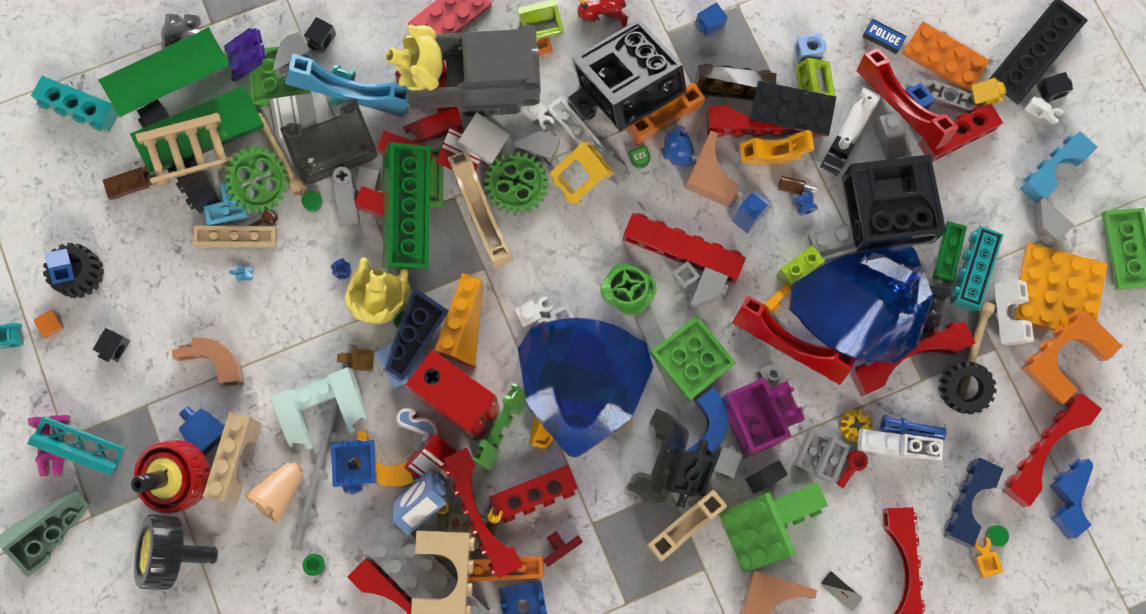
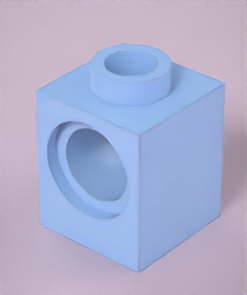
M821 33L798 37L794 45L798 63L807 58L820 60L826 52V42L822 40ZM808 46L814 47L815 50L809 49Z

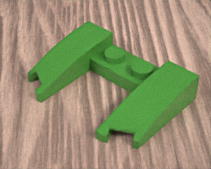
M512 383V390L503 398L504 407L487 440H481L479 444L481 447L476 453L478 456H474L472 459L477 466L489 472L492 471L500 455L495 446L499 447L504 437L501 433L505 427L509 428L514 418L511 414L513 413L520 417L529 400L526 392L515 383Z

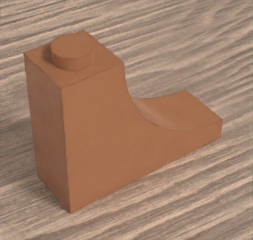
M710 131L685 189L729 208L731 202L736 203L740 194L737 191L739 184L730 179L720 168L715 154V142L718 133Z
M751 571L740 614H769L777 605L791 598L806 597L815 599L818 590L758 571Z

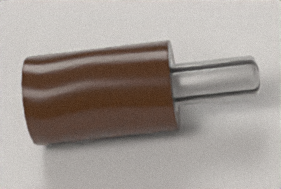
M781 176L778 185V190L797 195H802L803 192L814 195L817 193V188L805 185L803 180Z

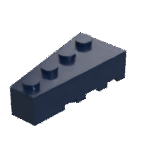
M415 287L410 292L383 368L384 372L399 382L405 379L449 312V310Z

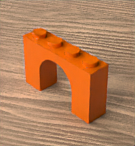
M1087 310L1073 312L1067 318L1068 322L1064 326H1059L1053 332L1054 336L1050 340H1045L1039 345V351L1035 355L1031 354L1024 360L1025 365L1021 368L1055 404H1064L1078 391L1061 373L1057 364L1058 352L1065 343L1071 340L1081 343L1099 361H1108L1122 347Z

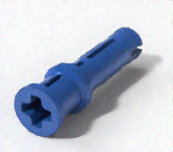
M885 414L882 416L880 423L881 432H893L900 435L910 434L942 439L943 441L947 434V430L944 427L908 422L906 418H890Z

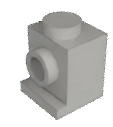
M610 151L604 160L615 173L607 179L618 186L621 181L625 182L631 172L628 171L626 163L620 158H614V152Z

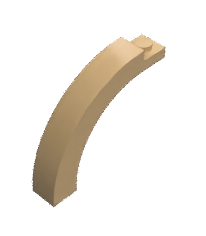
M465 150L447 157L468 212L494 268L514 261L488 205L469 154Z

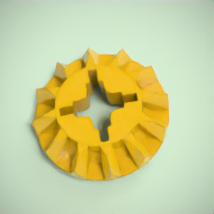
M852 409L842 416L840 430L847 440L858 443L859 431L856 428H849V426L854 424L856 419L858 423H864L859 430H873V421L869 414L862 410Z

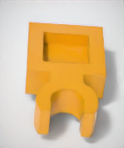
M788 283L764 304L769 312L772 311L774 313L782 306L780 301L793 289Z
M988 537L983 538V547L979 546L977 540L973 548L979 553V556H975L974 560L980 578L1003 573L997 551L990 552V539Z

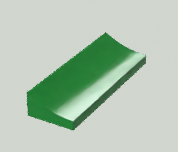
M208 27L98 79L118 116L122 117L228 66L230 63Z
M245 85L130 133L149 174L152 176L156 173L148 148L144 144L138 143L135 134L219 113L222 122L218 124L217 128L222 145L263 128L264 124ZM206 127L197 129L198 133L196 134L202 153L214 149L209 130H206ZM185 133L178 134L176 141L183 162L194 158L195 155L189 137ZM165 138L156 140L157 144L155 145L163 170L175 166L168 141H165Z
M390 142L385 146L383 268L428 269L430 146Z

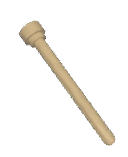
M258 113L264 124L262 130L274 153H276L277 158L282 159L281 166H286L284 172L289 174L287 176L290 181L289 190L293 196L303 194L307 190L304 181L296 177L264 115Z
M983 302L982 307L977 310L980 317L973 337L976 344L971 346L967 361L976 362L987 320L995 311L996 306L992 303ZM971 375L962 377L958 390L959 396L963 397L966 395Z

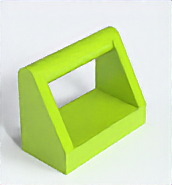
M556 0L517 8L521 26L555 19L557 27L537 31V40L564 33Z
M807 58L795 66L799 89L835 96L829 61ZM823 68L827 93L819 92L816 69Z

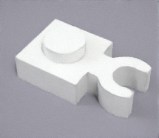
M541 102L537 105L521 107V113L533 125L538 121L542 131H547V128L543 125L545 122H549L552 126L554 125V119L546 116L548 109Z
M542 297L536 305L531 300L514 309L523 328L538 322L542 318L540 313H550L553 310L552 306L548 308L542 306L544 302L548 301L547 297Z
M569 304L551 311L552 318H541L538 320L539 324L548 323L547 329L542 330L544 334L552 332L554 327L560 332L577 324Z

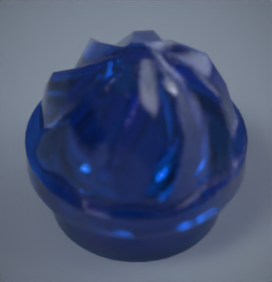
M344 258L335 261L330 267L333 276L340 280L347 279L352 272L351 264L346 262Z

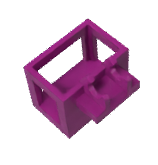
M762 378L723 396L722 400L726 406L728 422L744 458L783 443L792 437L788 427L805 420L802 413L804 410L802 407L798 408L792 392L795 390L793 387H790L788 381L770 388L766 378Z

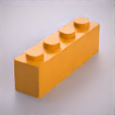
M462 273L435 347V352L442 357L476 367L483 292L482 279Z

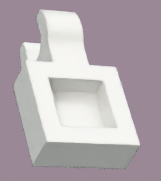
M1035 96L1024 108L1025 111L1039 119L1045 118L1054 125L1059 121V119L1054 117V114L1061 116L1064 113L1060 108L1051 109L1052 106L1044 99Z

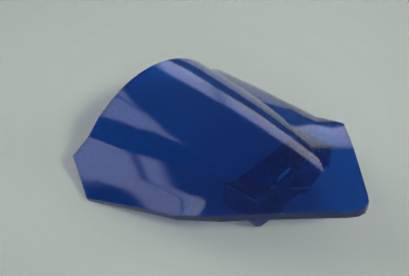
M904 245L847 254L826 263L792 283L789 310L812 335L829 348L844 356L864 362L896 363L918 347L933 302V294L916 250L912 246Z
M566 318L531 326L517 348L529 410L564 452L573 458L583 455L630 422L654 368L645 341L636 338L621 327L594 319Z

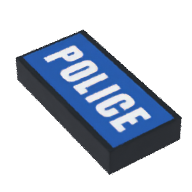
M872 19L862 37L897 54L907 36Z

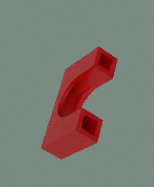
M384 130L377 150L380 155L385 156V146L390 142L422 146L429 145ZM430 149V163H431L432 158H433V153H432V151H431V149ZM361 186L354 204L356 208L384 219V193Z

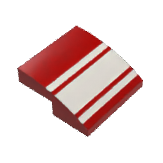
M450 126L435 163L452 170L447 157L466 150L476 171L480 158L457 143L463 131Z
M430 433L421 449L413 452L404 469L419 479L432 468L436 473H441L447 480L449 477L446 476L442 467L445 464L444 458L457 451L437 435Z

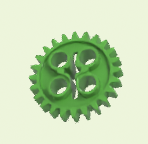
M247 147V151L240 149V154L233 153L235 160H227L231 166L224 167L223 169L228 174L222 175L223 178L227 179V182L223 183L222 186H228L229 188L225 191V194H232L229 201L237 200L236 207L243 205V211H248L250 208L251 213H256L257 209L259 212H264V207L266 210H272L271 204L278 206L279 204L276 199H284L281 193H285L287 190L283 188V185L289 184V182L284 181V178L289 176V174L282 172L286 166L279 165L282 159L275 160L276 153L269 154V149L262 151L261 147H256L255 150L253 147ZM259 161H261L264 166L262 171H259L257 167ZM241 169L246 173V177L243 180L239 176ZM269 171L271 172L270 176L258 179L256 183H250L240 188L241 184L254 180L256 176H263ZM267 180H270L272 183L270 190L266 188ZM250 188H252L254 191L253 198H250L248 196V190Z
M519 151L516 156L509 152L508 158L502 154V161L495 158L496 166L489 165V169L492 172L486 171L485 174L488 178L484 179V184L488 185L484 187L485 192H490L487 198L493 199L491 202L492 206L499 204L498 211L505 208L506 214L513 210L514 216H516L517 211L524 215L525 209L531 213L532 206L538 209L539 204L537 201L544 202L542 195H548V191L544 188H549V183L545 182L549 180V176L543 175L546 172V168H540L541 161L535 163V156L528 159V153L521 157ZM512 168L515 170V173L510 175L505 171ZM531 174L534 176V179L529 181L524 177ZM517 181L520 182L517 184V186L513 185V183L515 184ZM503 186L509 188V190L505 193L499 191V189ZM525 192L528 194V197L521 199L518 197V194Z

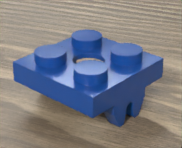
M353 440L331 444L333 487L377 484L374 440ZM358 458L361 465L357 470L349 468L348 462L350 459Z
M541 581L499 588L502 614H547ZM521 600H527L530 603V609L526 613L520 612L517 608Z

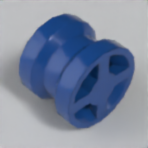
M807 193L794 199L795 205L799 208L797 211L799 216L813 213L818 209L817 205L813 202L814 196L812 193Z

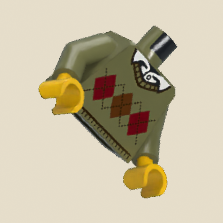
M447 500L446 506H442L437 511L440 530L444 532L472 533V538H475V549H479L478 544L482 543L479 535L474 536L469 524L473 523L470 516H465L462 510L449 508L450 502ZM491 508L488 515L480 513L479 515L487 529L495 536L503 512L500 511L499 516H495L493 514L494 508Z

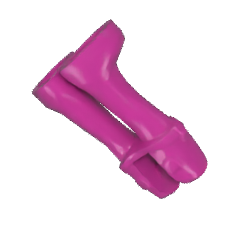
M70 415L48 417L66 425L70 423ZM41 417L28 418V425L37 430ZM45 423L42 433L50 436L51 425ZM52 426L53 435H54V434H56V431H55L54 427ZM38 449L35 462L39 475L41 477L49 475V460H52L54 475H62L66 459Z

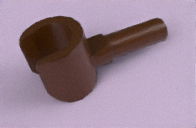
M267 210L260 219L249 226H258L265 221L272 225L278 220V217L274 212Z

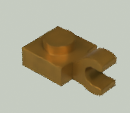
M354 348L352 349V354L341 352L337 354L336 362L350 363V368L353 370L371 372L373 371L374 350Z

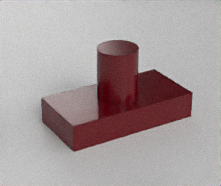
M555 531L546 538L555 552L543 559V561L549 567L582 544L583 541L577 535L565 544L559 533Z

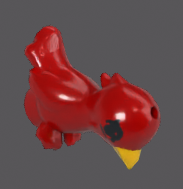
M580 0L577 13L582 20L600 21L599 15L618 19L623 28L628 26V16L622 11L626 7L624 0H599L595 2Z

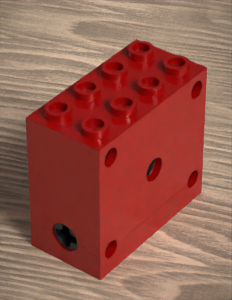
M431 350L405 384L417 400L473 441H476L477 438L481 439L488 430L486 428L487 424L490 421L494 422L500 414V407L495 394L434 350Z

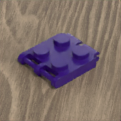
M248 28L224 45L229 58L228 62L230 63L228 66L231 67L232 81L240 80L263 64L266 53L264 45H261L263 40L260 29L257 31V28Z

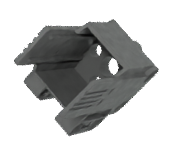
M522 25L518 29L436 34L435 39L441 49L442 59L446 60L447 87H438L432 91L428 89L406 91L410 109L412 110L462 107L463 114L468 117H474L476 112L482 116L517 114L521 111L520 106L537 105L540 103L541 84L536 28L532 25Z

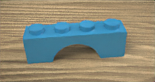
M1081 131L1075 136L1070 134L1062 142L1065 144L1062 148L1058 146L1049 154L1052 157L1049 161L1044 159L1036 167L1038 171L1035 174L1031 172L1023 180L1025 184L1020 189L1035 203L1039 202L1042 198L1046 199L1058 187L1055 179L1057 165L1071 164L1077 167L1098 148Z

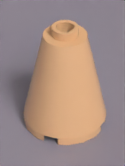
M287 462L247 492L245 498L252 505L256 502L257 510L272 521L279 523L304 477L302 473L303 468L295 462L292 464Z

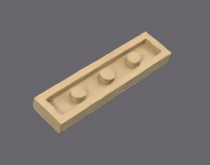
M194 226L192 245L194 247L276 248L277 228L276 226Z

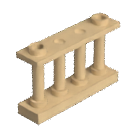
M219 113L135 134L138 143L144 144L148 148L157 176L150 178L152 184L157 183V186L169 184L170 179L218 167L220 170L226 166H231L227 160L233 159V157L226 158L217 131L218 124L222 123ZM205 127L206 130H209L218 158L217 161L209 163L205 162L196 134L198 133L197 129ZM185 133L189 137L198 166L185 169L176 141L178 134ZM165 138V141H168L176 165V172L164 173L155 145L157 144L156 140Z

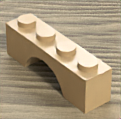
M713 489L646 546L656 559L662 562L696 531L723 511L727 505Z

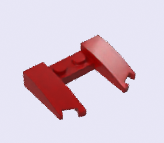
M442 59L443 67L438 79V87H447L446 66ZM396 71L395 75L398 76L397 84H399L401 74L399 71ZM458 107L437 108V114L403 126L404 132L408 133L411 131L417 137L414 141L420 143L446 136L450 126L464 131Z

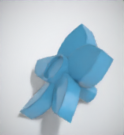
M239 263L237 270H229V273L236 275L237 282L240 280L249 281L253 280L252 273L254 267L244 268Z

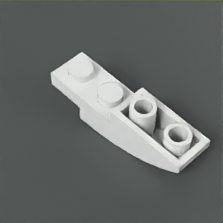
M860 429L858 434V451L891 457L942 461L943 440Z

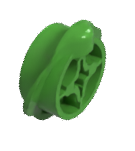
M628 263L615 265L600 285V293L603 300L627 315H638L644 312L657 292L655 280L649 274ZM630 277H635L639 280H632ZM623 278V281L613 288L614 284ZM645 290L641 297H639L638 299L634 300V297H635L637 294H639V293H641V291ZM616 297H618V298H625V299H627L628 302L621 301V300L617 299Z

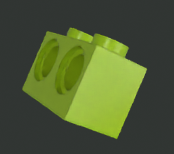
M812 245L783 266L776 275L784 285L788 283L793 288L821 267L825 260Z

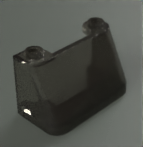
M356 99L344 102L339 109L340 115L305 129L297 123H289L280 128L293 165L305 184L316 183L333 176L334 170L338 167H346L349 170L370 162L377 157V149Z
M656 408L649 425L656 432L655 438L663 442L651 475L642 472L633 475L626 486L624 494L653 505H661L666 502L670 492L665 487L679 449L685 450L689 439V432L672 415Z

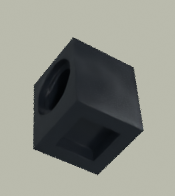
M316 17L304 34L309 48L314 51L320 50L324 53L334 39L336 32L333 25Z
M1063 72L1044 78L1037 85L1042 99L1050 102L1066 97L1073 90V84L1067 73Z
M584 86L568 97V105L582 121L586 119L591 120L597 114L598 104ZM584 103L587 104L589 107L581 108L579 105Z
M105 328L92 350L99 353L98 358L108 363L111 359L118 362L130 340Z

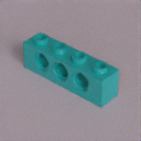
M41 76L31 94V97L37 102V106L45 110L51 108L56 114L66 117V115L71 116L74 121L80 124L86 122L97 131L103 129L110 132L118 117L116 110L110 102L45 76Z

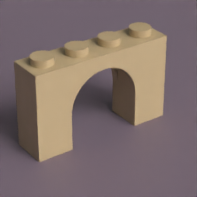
M229 412L203 497L234 505L238 504L243 484L238 483L236 480L239 459L248 442L256 444L262 423L249 416Z
M416 531L415 554H437L449 558L457 569L458 582L454 591L445 598H413L411 614H471L468 596H472L473 583H469L470 574H473L474 560H470L471 551L475 550V538H472V533Z

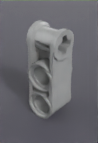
M338 167L333 172V182L339 227L360 224L359 210L354 205L357 194L353 176L348 168Z

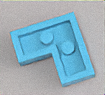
M225 182L219 183L223 202L204 206L208 226H219L249 218L248 211H243V205L236 207L237 200L229 201L232 194H225V191L229 189L228 186H222Z

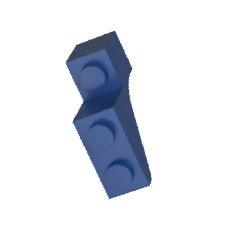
M1089 458L1073 461L1069 465L1070 469L1067 472L1062 471L1053 478L1055 481L1049 485L1064 503V505L1054 511L1056 514L1051 520L1067 539L1077 538L1092 526L1082 509V499L1093 470V463Z

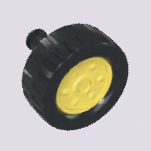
M148 515L141 524L134 556L135 583L140 589L168 590L174 585L178 577L181 562L214 564L218 558V549L208 546L183 545V526L178 517Z

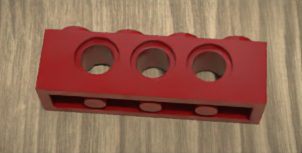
M991 103L986 106L981 104L975 107L972 113L968 115L963 113L955 118L956 121L954 123L959 127L958 129L962 134L956 131L949 144L934 150L922 138L918 145L924 155L931 154L932 162L992 133L1003 124V121Z
M568 464L491 495L489 498L496 516H499L500 511L503 512L500 521L503 520L505 524L515 520V515L523 512L525 516L535 512V507L543 504L544 507L555 504V499L563 496V499L574 496V491L578 490V487ZM555 481L560 484L561 488L557 493L549 491L548 485L551 482ZM536 489L541 493L539 500L532 501L529 499L528 495L531 490ZM517 497L521 500L519 508L512 509L509 507L511 498Z

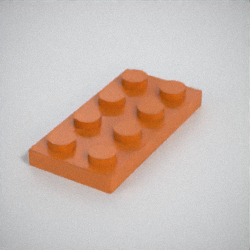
M924 21L921 22L902 52V55L967 93L972 91V85L976 84L990 61Z

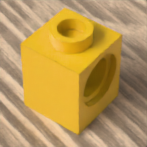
M996 78L972 85L975 103L978 106L981 104L986 106L990 103L993 105L1005 101L1003 95L1006 93L1003 82L998 81Z

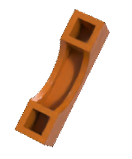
M695 82L686 87V93L626 128L627 133L636 146L703 106L705 97Z

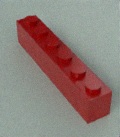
M632 213L623 234V241L682 264L689 261L693 268L702 272L705 267L727 275L726 281L733 284L737 282L746 257L742 256L741 252L726 250L721 244L708 243L700 236H690L685 234L686 232L682 229L667 227L662 221L654 222L643 214L637 213L636 215Z

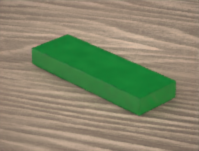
M947 221L945 223L946 233L941 239L932 278L952 284L955 279L967 226Z

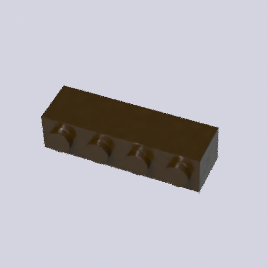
M711 64L698 65L695 84L704 96L753 101L758 80L776 84L777 73H771L769 70L752 71L750 68L734 69L730 66L715 67Z

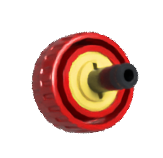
M185 440L163 441L151 445L140 455L135 465L131 487L138 494L142 502L152 510L164 514L180 512L195 506L203 499L210 475L209 464L205 455L194 444Z

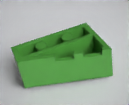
M818 482L773 500L785 529L788 528L787 523L792 522L793 525L805 521L804 516L809 515L812 518L822 514L821 509L828 506Z

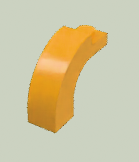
M809 130L785 139L762 140L753 138L740 144L742 163L764 166L788 163L802 159L804 154L814 151L812 131Z
M366 430L357 432L358 438L355 440H370ZM355 458L358 467H360V460L358 458ZM376 460L377 483L390 488L411 486L415 479L411 473L404 469L406 463L386 466Z

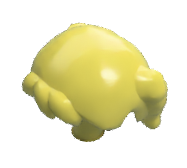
M409 25L407 30L411 36H406L402 40L404 49L398 50L391 47L387 51L386 61L397 66L401 74L399 78L400 86H406L412 91L423 89L432 91L439 85L438 79L443 67L442 52L435 39L436 31L425 25Z
M362 258L358 269L354 272L347 286L345 294V304L353 317L372 324L387 323L396 318L405 309L411 292L408 269L403 268L399 275L396 276L379 269H369V260Z

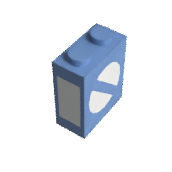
M431 468L394 499L393 522L407 535L447 503L446 479L439 472L436 473Z

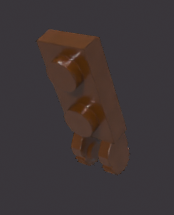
M144 166L143 168L140 167L103 179V184L108 199L113 200L149 188V186L154 185L151 183L150 178L157 176L153 175L146 178L149 172L146 166Z

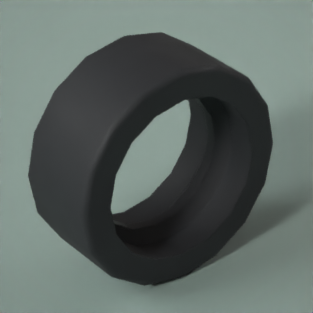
M778 460L745 480L752 493L755 494L783 479L788 473L781 461Z

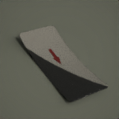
M832 571L821 582L824 588L852 611L862 600L858 593L845 584Z

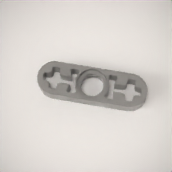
M929 80L923 85L928 92V88L932 87L933 93L931 95L935 98L934 103L966 114L971 113L977 107L974 95L934 80ZM951 93L954 96V101H947L944 94ZM966 100L969 101L970 107L966 106Z

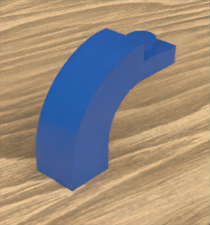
M712 388L695 402L706 418L707 429L702 439L709 442L706 448L708 454H711L721 444L728 426L726 406L715 388ZM700 441L690 447L688 451L697 450Z

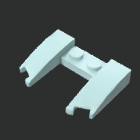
M347 367L328 375L329 377L271 396L277 418L289 447H294V443L305 444V449H313L302 410L336 398L350 434L357 431L354 425L361 417L364 420L368 419L353 369Z

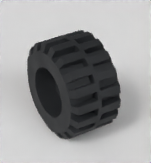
M67 243V246L64 244L59 245L58 250L67 249L71 264L81 261L82 269L79 275L74 278L75 280L52 284L48 265L44 263L43 267L46 271H43V276L47 277L45 279L47 284L70 298H76V296L83 298L85 293L88 295L92 294L91 290H97L99 287L97 285L98 282L102 283L103 280L100 277L104 274V269L101 268L103 263L99 260L100 258L91 250L78 243Z
M959 361L954 365L948 366V370L943 371L942 374L944 375L939 379L941 383L938 389L941 391V399L951 409L962 414L972 415L975 412H983L982 409H987L990 406V401H994L993 394L997 392V389L994 388L996 381L992 378L993 374L986 367L971 361ZM971 375L978 382V391L971 399H961L956 393V384L963 376Z

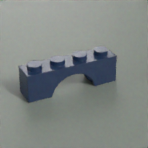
M982 458L969 462L966 468L967 477L959 486L960 495L951 507V511H953L952 516L944 525V537L965 547L975 546L981 526L975 520L972 513L973 499L983 489L997 488L1004 468Z

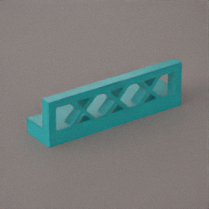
M45 416L41 417L36 432L30 436L27 443L30 446L109 476L117 470L126 448ZM45 423L53 426L56 434L52 436L43 434L42 430ZM68 432L74 434L77 442L67 443L63 434ZM88 440L95 442L98 450L93 452L86 450L83 442ZM111 448L119 451L115 461L107 458L104 450Z

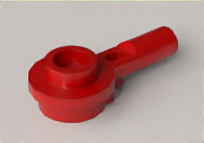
M854 450L848 454V468L836 483L842 489L855 471H861L867 467L868 458L864 452Z

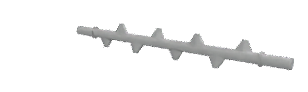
M349 344L347 353L352 354V349H357V346ZM342 363V369L350 368L351 364ZM336 398L333 399L331 409L321 411L320 414L327 421L320 448L312 450L310 453L316 460L309 486L299 488L298 491L305 498L298 525H296L297 529L291 549L300 550L305 529L307 530V522L318 518L319 515L312 508L316 490L320 481L328 479L323 466L329 444L340 440V436L334 431L340 409Z

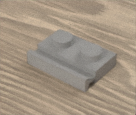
M848 224L808 236L811 246L815 247L825 261L857 251Z

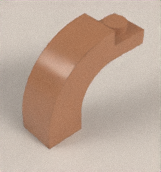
M192 338V347L186 344L172 350V358L178 362L198 358L211 359L216 366L218 384L223 387L244 384L243 370L239 360L229 349L214 340Z

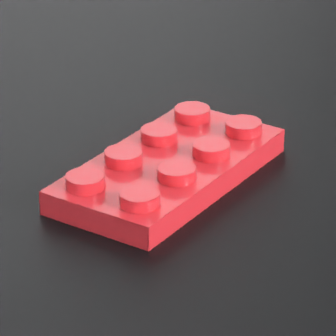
M435 0L408 22V26H429L436 31V34L459 33L492 7V2L490 0Z

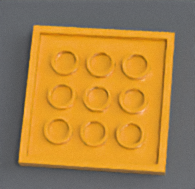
M1027 243L1019 280L1027 284L1029 302L1019 304L1015 308L1014 318L1016 320L1030 321L1032 326L1050 331H1055L1061 325L1064 326L1068 322L1067 318L1075 311L1087 310L1098 320L1108 263Z

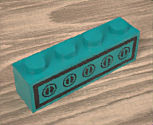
M982 226L970 233L968 238L970 245L962 257L964 264L956 276L959 280L957 286H954L951 292V297H953L952 305L971 312H976L982 307L1004 234Z

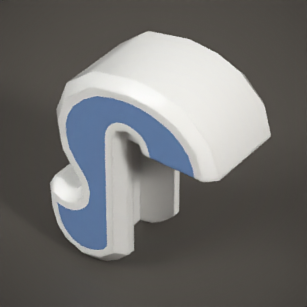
M401 409L396 415L397 424L401 428L424 436L418 451L430 433L440 438L438 426L431 419L426 417L415 419L417 413L413 409Z

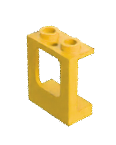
M582 142L549 174L553 178L552 182L555 186L561 188L565 193L564 197L569 203L581 204V199L604 178H610L615 172L591 142ZM578 160L589 174V179L578 190L574 191L561 173L574 161Z

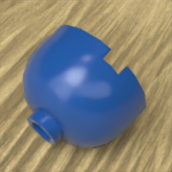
M684 126L670 131L665 136L664 148H661L664 159H669L670 163L676 167H687L696 164V159L692 160L691 156L695 152L688 133H683Z

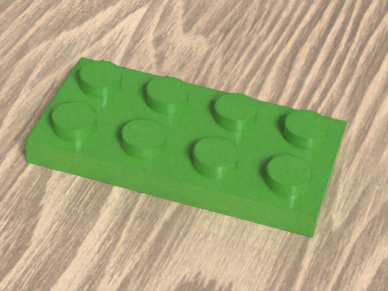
M1144 208L1103 211L1101 215L1115 290L1146 288V216Z

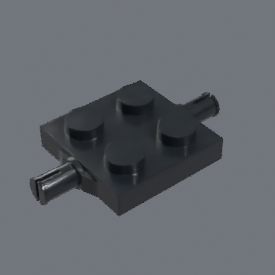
M700 439L697 450L679 449L665 487L669 492L680 494L676 506L680 508H685L688 497H704L718 461L716 456L705 454L709 443L705 439Z

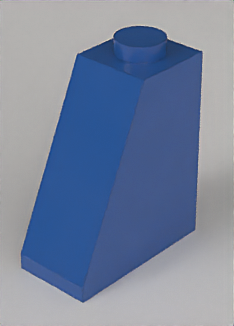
M758 191L751 192L739 206L732 222L748 234L773 203Z

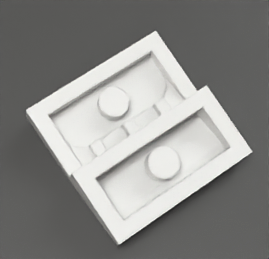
M476 112L457 143L490 165L510 134Z

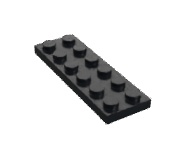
M1054 0L989 79L996 78L998 81L1003 82L1006 89L1004 95L1019 105L1088 19L1064 1Z

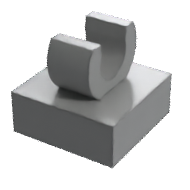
M689 261L671 273L683 290L700 279V275Z

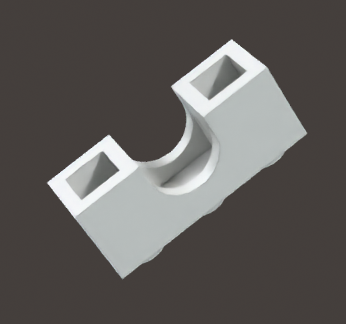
M1016 279L994 284L993 298L997 305L995 315L999 322L1000 330L998 331V337L1001 344L1014 346L1034 342L1032 322L1016 320L1014 318L1015 308L1019 304L1029 302L1026 282Z

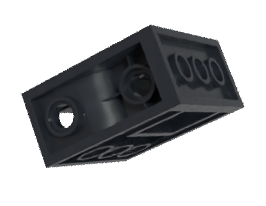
M639 19L572 58L581 88L583 86L597 102L601 111L620 132L687 92L682 63ZM618 79L621 81V83L611 89L607 87Z
M931 154L850 164L843 174L842 183L854 246L857 248L855 253L935 243L946 233ZM901 178L904 193L877 196L875 181Z

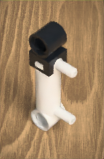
M866 87L862 88L820 168L836 176L839 175L881 95Z

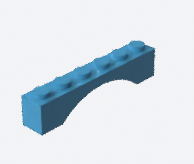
M292 54L285 84L403 117L409 105L406 91L409 89L406 86L402 87L396 83L368 84L347 80L327 71L313 59Z

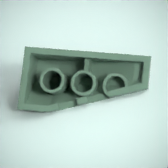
M75 490L15 523L0 534V547L21 571L29 577L48 562L51 558L50 554L57 545L63 542L65 534L70 528L75 526L89 507V504Z

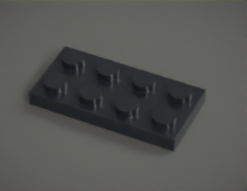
M758 80L750 121L802 132L809 130L812 131V134L828 137L837 96Z

